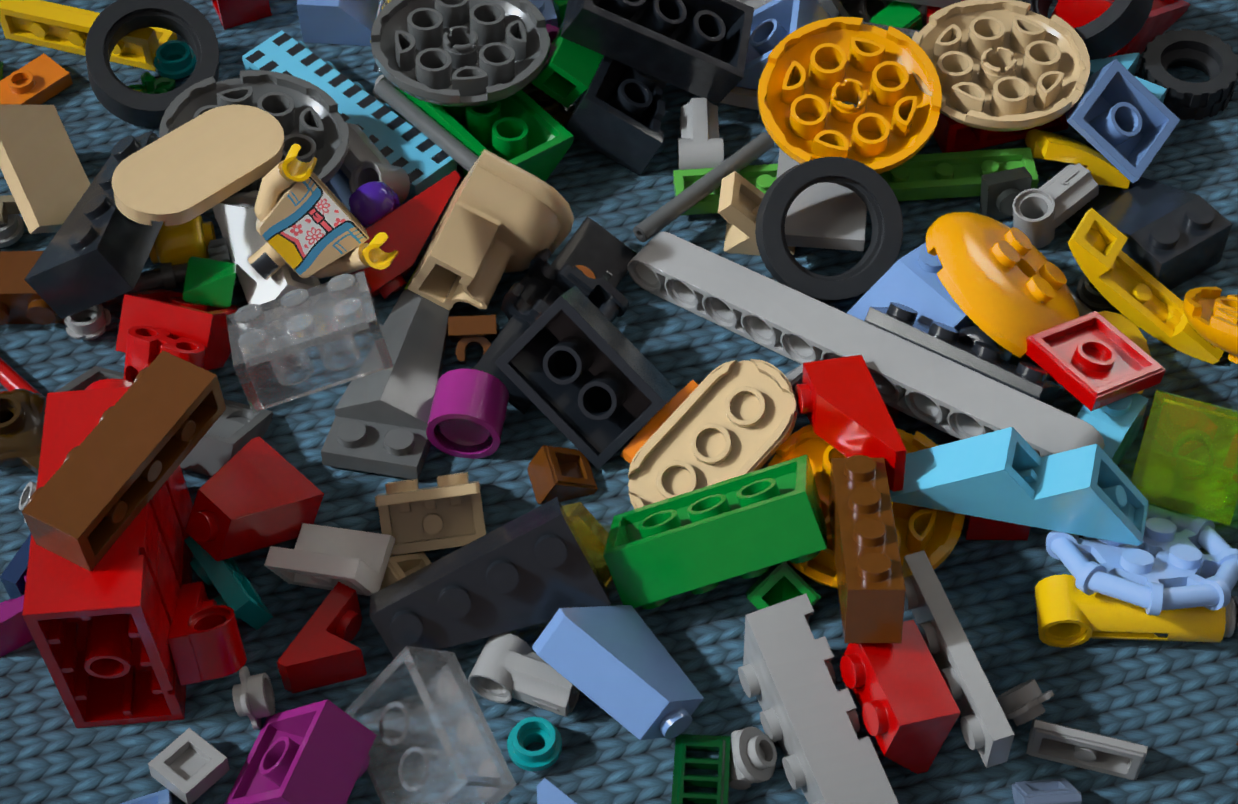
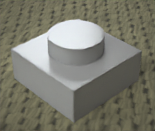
M190 728L148 763L151 776L185 804L195 802L230 770L227 757Z

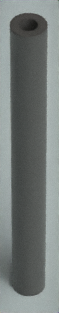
M381 80L376 84L374 91L377 96L465 170L470 171L479 158L474 152L387 80Z
M762 132L633 228L636 238L641 242H646L720 187L724 177L734 171L739 173L774 146L771 136L766 132Z

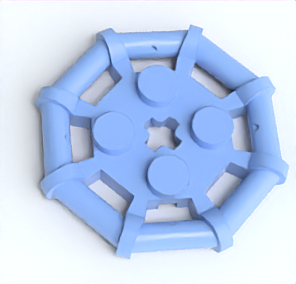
M1148 504L1143 544L1130 545L1083 536L1086 539L1078 538L1080 535L1053 530L1046 537V550L1052 558L1060 560L1076 579L1075 585L1077 589L1087 595L1100 593L1145 608L1147 615L1159 616L1162 610L1205 607L1213 611L1219 610L1229 604L1231 591L1238 581V549H1233L1214 530V522L1204 516L1192 518ZM1203 548L1208 554H1203L1199 549Z

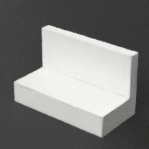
M303 523L295 548L288 549L270 546L264 566L288 584L332 590L339 581L355 589L359 595L370 596L380 590L395 538L386 534Z

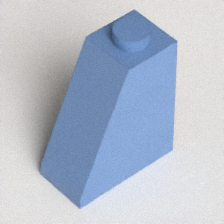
M631 605L559 608L532 646L540 658L639 740L664 737L672 739L677 737L689 727L692 722L691 715L704 699Z

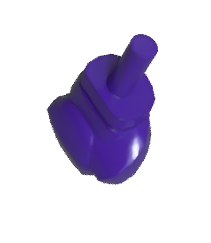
M371 181L360 186L350 196L349 206L350 212L366 227L400 207V201L397 194L387 184L380 181Z

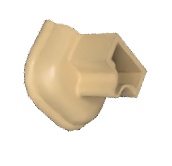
M484 149L440 216L429 246L407 289L447 310H450L456 302H466L479 309H487L503 273L522 272L528 269L531 260L539 251L547 248L551 251L552 255L569 235L574 222V215L569 203L555 188L537 176Z

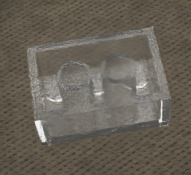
M364 271L355 274H341L335 276L327 283L306 290L295 289L287 292L281 298L260 305L249 304L241 307L235 313L226 315L233 367L253 413L394 367L381 317Z

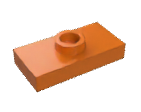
M43 53L0 81V104L41 105L73 84L71 75Z

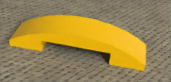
M1093 208L1089 209L1068 241L1075 260L1089 281L1121 314L1154 338L1201 361L1210 364L1217 363L1224 351L1210 344L1193 329L1184 314L1183 301L1124 253L1121 249L1128 238Z

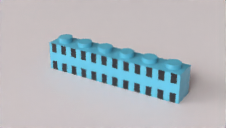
M281 30L242 56L245 70L274 71L292 75L316 85L331 96L338 104V112L344 122L358 125L391 165L401 167L408 174L410 180L409 194L401 204L406 203L454 170L457 171L458 163L412 124L410 125L398 116L391 106L387 103H380L368 94L360 83L350 81L331 62L323 61L312 53L304 42L296 41ZM458 184L456 185L453 192H455L458 189Z

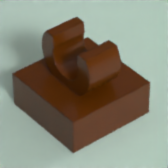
M496 315L448 317V336L452 343L458 342L456 356L460 364H466V350L469 346L474 344L480 345L484 350V355L491 345L489 341H494L499 335V321Z

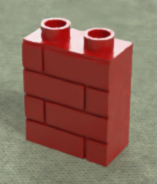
M114 378L103 379L93 382L85 390L47 393L36 490L43 487L63 465L68 453L86 439L99 424L103 413L121 399L133 385V382ZM180 465L92 571L37 545L31 534L22 616L76 728L185 720L186 685L180 684L167 640L181 587L184 584L192 583L193 568L190 564L193 553L184 541L190 536L185 532L193 503Z

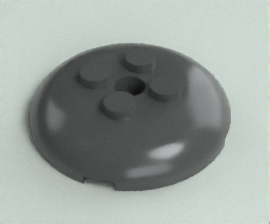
M392 0L380 11L373 23L371 49L373 58L382 74L394 86L410 96L440 106L475 107L506 99L532 83L542 71L548 59L550 37L546 29L544 16L529 0Z
M264 70L240 71V78L216 82L212 76L195 83L185 89L170 103L162 117L159 130V138L210 109L225 105L253 106L268 112L281 124L284 131V148L281 161L285 160L293 144H299L301 149L296 158L306 163L310 162L313 157H316L317 163L313 172L325 185L339 171L346 158L349 146L348 123L344 122L338 112V104L331 96L316 85L301 78ZM263 177L220 203L236 207L254 208Z

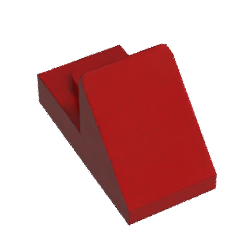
M338 581L278 659L277 665L284 689L294 694L360 678L367 674L361 649L349 643L358 633L362 623V614L355 589Z

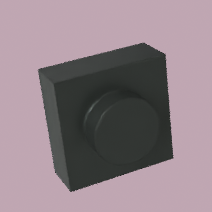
M1025 166L982 175L981 215L995 220L1013 217L1012 205L1015 197L1022 191L1031 189L1032 176Z

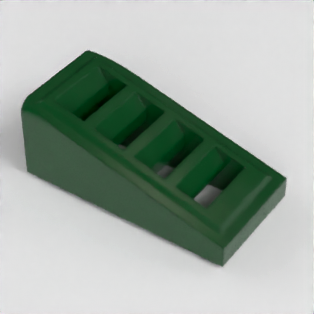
M680 734L676 737L671 804H728L731 736ZM686 751L719 752V759L686 757ZM685 768L718 770V776L685 774ZM684 786L717 788V793L684 792Z

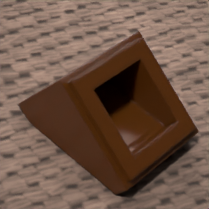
M543 445L528 465V474L538 505H543L556 497L560 502L595 494L598 490L589 460L577 449Z

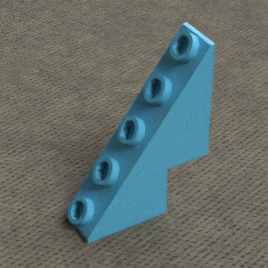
M1014 427L906 454L903 490L895 492L890 490L891 502L1130 545L1143 544L1149 502L1098 444L1040 457Z

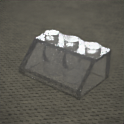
M406 646L345 710L347 714L377 735L368 754L370 762L367 771L381 804H498L516 786L514 778L454 652Z

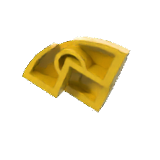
M1032 129L1026 133L1025 143L1027 147L1031 148L1033 158L1075 165L1080 163L1091 172L1093 179L1098 185L1128 189L1130 181L1101 153L1069 137L1048 131Z

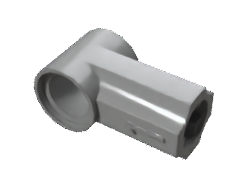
M692 98L689 103L681 106L678 170L715 168L724 161L723 138H719L718 106L710 103L707 98Z
M348 123V152L340 169L349 179L351 193L353 194L365 183L380 181L387 184L397 194L401 204L409 194L410 180L408 174L401 167L391 165L358 125Z
M1080 163L1076 165L1069 164L1039 189H1027L1015 197L1012 205L1013 227L1021 230L1037 249L1043 248L1054 239L1055 229L1098 195L1099 185L1093 179L1091 172Z
M508 632L488 638L468 677L469 686L477 694L490 701L508 703L514 698L567 717L573 711L580 695V690L534 653L527 642Z

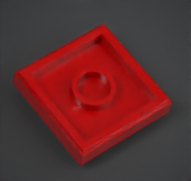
M1097 311L1026 337L1027 352L1025 354L1043 370L1048 372L1051 377L1090 411L1159 384L1166 371L1163 366Z

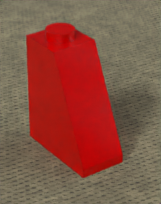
M261 437L252 438L198 489L185 532L218 562L298 538L303 523L314 524L324 493Z

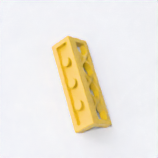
M0 0V24L6 39L86 56L87 35L93 22L100 14L99 12L43 0ZM147 27L132 31L116 44L112 51L110 62L156 71L154 59L157 49L165 42L177 40V34L158 27Z

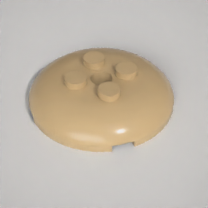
M965 0L954 3L929 16V23L919 32L915 31L912 40L931 59L937 71L942 91L940 112L956 122L973 128L1002 132L1020 131L1041 126L1061 117L1069 111L1080 99L1088 83L1091 63L1087 47L1080 35L1062 18L1054 14L1049 19L1030 11V3L1017 0ZM913 72L919 89L932 97L933 91H930L924 81Z

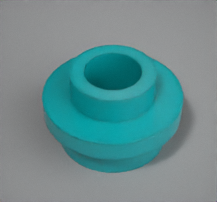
M172 40L159 46L156 51L154 66L156 72L162 77L182 79L194 71L197 60L194 51L187 43Z
M525 718L518 722L509 733L507 739L508 754L512 762L523 770L541 771L547 769L561 755V734L552 723L544 718ZM533 742H539L544 745V748L538 751L525 749L527 745Z

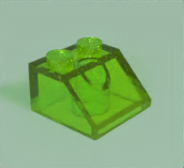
M1156 390L1131 477V482L1149 501L1148 503L1226 525L1231 524L1238 500V411Z

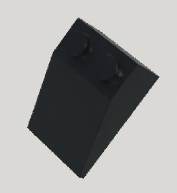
M1140 177L1134 183L1130 181L1128 189L1105 185L1100 187L1099 193L1095 198L1065 221L1075 231L1085 213L1093 208L1128 238L1121 250L1169 290L1219 263L1232 227V223L1201 196L1144 177Z

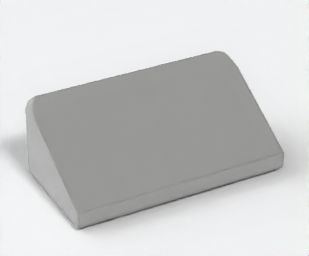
M1033 719L1026 754L1117 777L1137 780L1147 755L1148 746Z

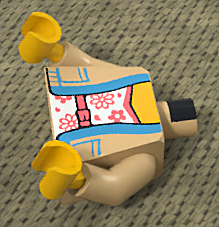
M296 143L293 144L285 160H282L262 178L254 212L257 217L255 221L256 230L266 243L248 258L251 266L265 280H268L286 263L302 279L308 278L311 275L317 278L348 274L368 267L382 270L390 266L398 255V251L394 250L391 253H387L379 248L388 239V235L384 232H379L370 243H364L369 239L365 227L313 172L317 158L313 157L310 162L306 163L299 161L296 157L301 146Z

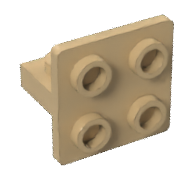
M468 472L438 476V486L419 488L418 479L385 484L386 493L376 495L375 502L376 507L379 509L382 534L391 535L395 538L390 556L465 546L486 535L480 482H469Z

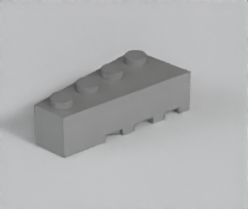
M807 594L745 615L743 666L738 667L739 679L746 695L749 698L756 696L763 710L760 712V720L766 736L773 743L778 741L785 755L782 758V763L791 787L794 790L801 788L808 804H899L870 737L864 736L858 739L856 735L860 730L856 711L857 707L848 688L837 691L835 687L836 677L831 663L834 655L826 637L814 639L810 630L809 617L813 615L814 610Z

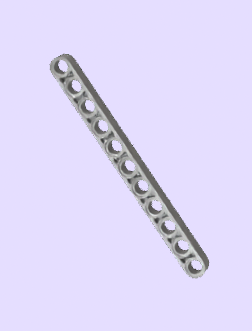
M658 232L628 263L627 269L630 276L644 290L800 364L862 355L886 405L960 440L1014 427L1040 457L1093 444H1098L1102 450L1104 449V439L1099 431L1077 417L671 233Z

